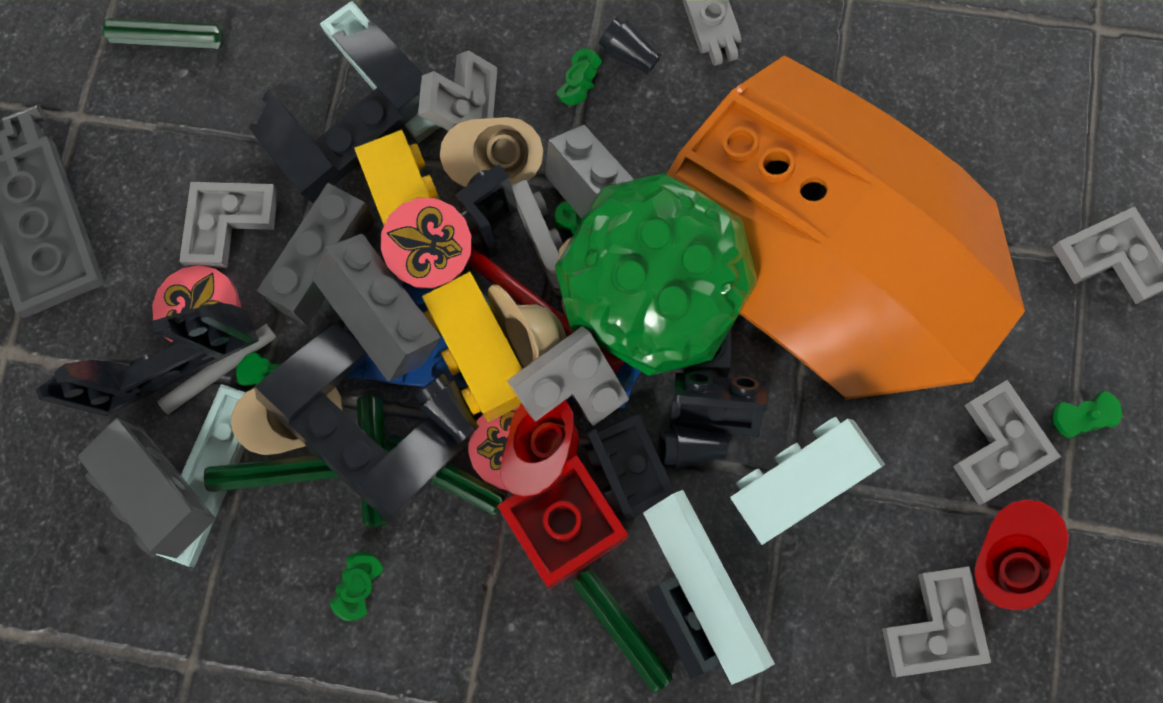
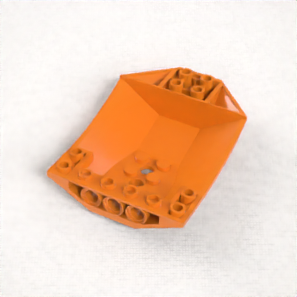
M785 55L734 88L680 150L667 172L671 177L703 193L721 207L743 220L758 283L739 314L808 366L844 396V400L973 382L1024 315L1025 309L996 201L961 166L924 138L853 92ZM773 161H783L789 166L787 171L778 175L770 174L764 169L767 164ZM818 182L825 186L827 193L818 201H809L802 197L800 193L801 188L807 183Z

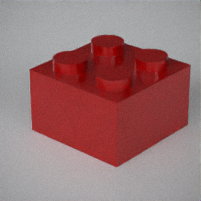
M577 455L566 462L561 476L550 488L538 495L529 497L513 495L497 505L545 585L550 590L628 540L627 532Z

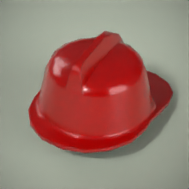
M566 400L536 422L522 404L513 415L500 470L504 487L513 495L529 497L538 495L550 488L561 476L566 462L576 456L579 447V434L574 424L573 411Z
M1022 500L1010 503L998 512L990 525L974 571L977 587L988 601L1000 608L1021 610L1034 607L1044 601L1051 592L1063 564L1069 540L1065 521L1054 508L1041 501Z

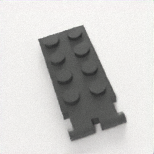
M38 104L2 118L5 129L0 131V267L15 313L23 318L105 284L56 145L48 136H43L39 122L46 120V117Z

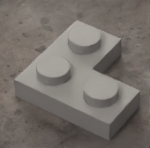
M468 50L458 54L456 57L454 82L435 71L422 75L418 115L448 131L460 122L471 119L493 118L497 67Z
M190 182L179 262L185 267L202 265L211 268H227L232 229L274 230L278 189L275 185Z
M1135 206L1069 236L1052 247L1074 284L1113 267L1135 304L1163 292V250Z
M583 326L507 380L535 422L570 396L573 397L584 417L593 426L629 400L591 333Z
M1008 380L964 405L990 443L953 466L978 505L986 503L1061 457Z
M970 567L918 574L928 622L882 628L892 677L991 663Z

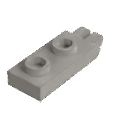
M682 0L700 53L709 52L714 66L723 63L721 48H724L729 62L738 60L736 44L741 43V34L729 0Z
M523 180L512 185L516 208L553 292L558 296H562L555 265L559 249L563 243L557 229L548 230L543 217L549 215L540 191L532 193L527 180Z

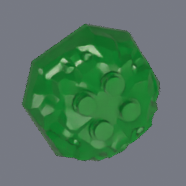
M665 172L602 187L555 265L570 329L575 332L583 326L591 333L599 347L647 376L712 360L758 283L743 220L721 207L703 193L683 184Z

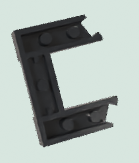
M374 21L368 22L369 29L349 35L344 30H341L332 35L335 41L377 88L317 140L314 141L270 89H268L262 99L266 106L258 123H251L249 129L287 178L312 203L317 200L327 183L334 186L360 164L354 148L397 132L418 114L423 74Z
M220 302L150 321L154 333L173 340L169 344L168 349L156 355L139 357L133 360L130 366L99 360L66 363L54 372L55 375L39 386L36 389L38 399L108 416L258 342L259 339L247 310L233 304Z
M338 321L308 342L255 386L256 399L390 524L469 444L470 440L467 437L457 443L452 435L428 417L390 453L383 450L326 396L369 357L352 332L344 330L345 323Z

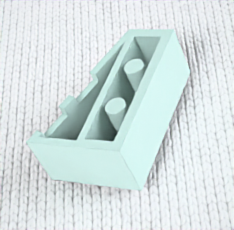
M837 417L830 419L813 431L817 438L815 441L801 449L798 443L793 444L774 457L778 466L764 475L758 468L736 483L740 491L730 498L761 545L885 465L854 420L846 419L840 423Z

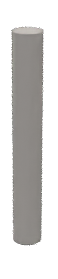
M266 323L256 330L258 342L203 368L157 401L159 406L169 415L235 368L246 355L257 352L277 337L274 331Z

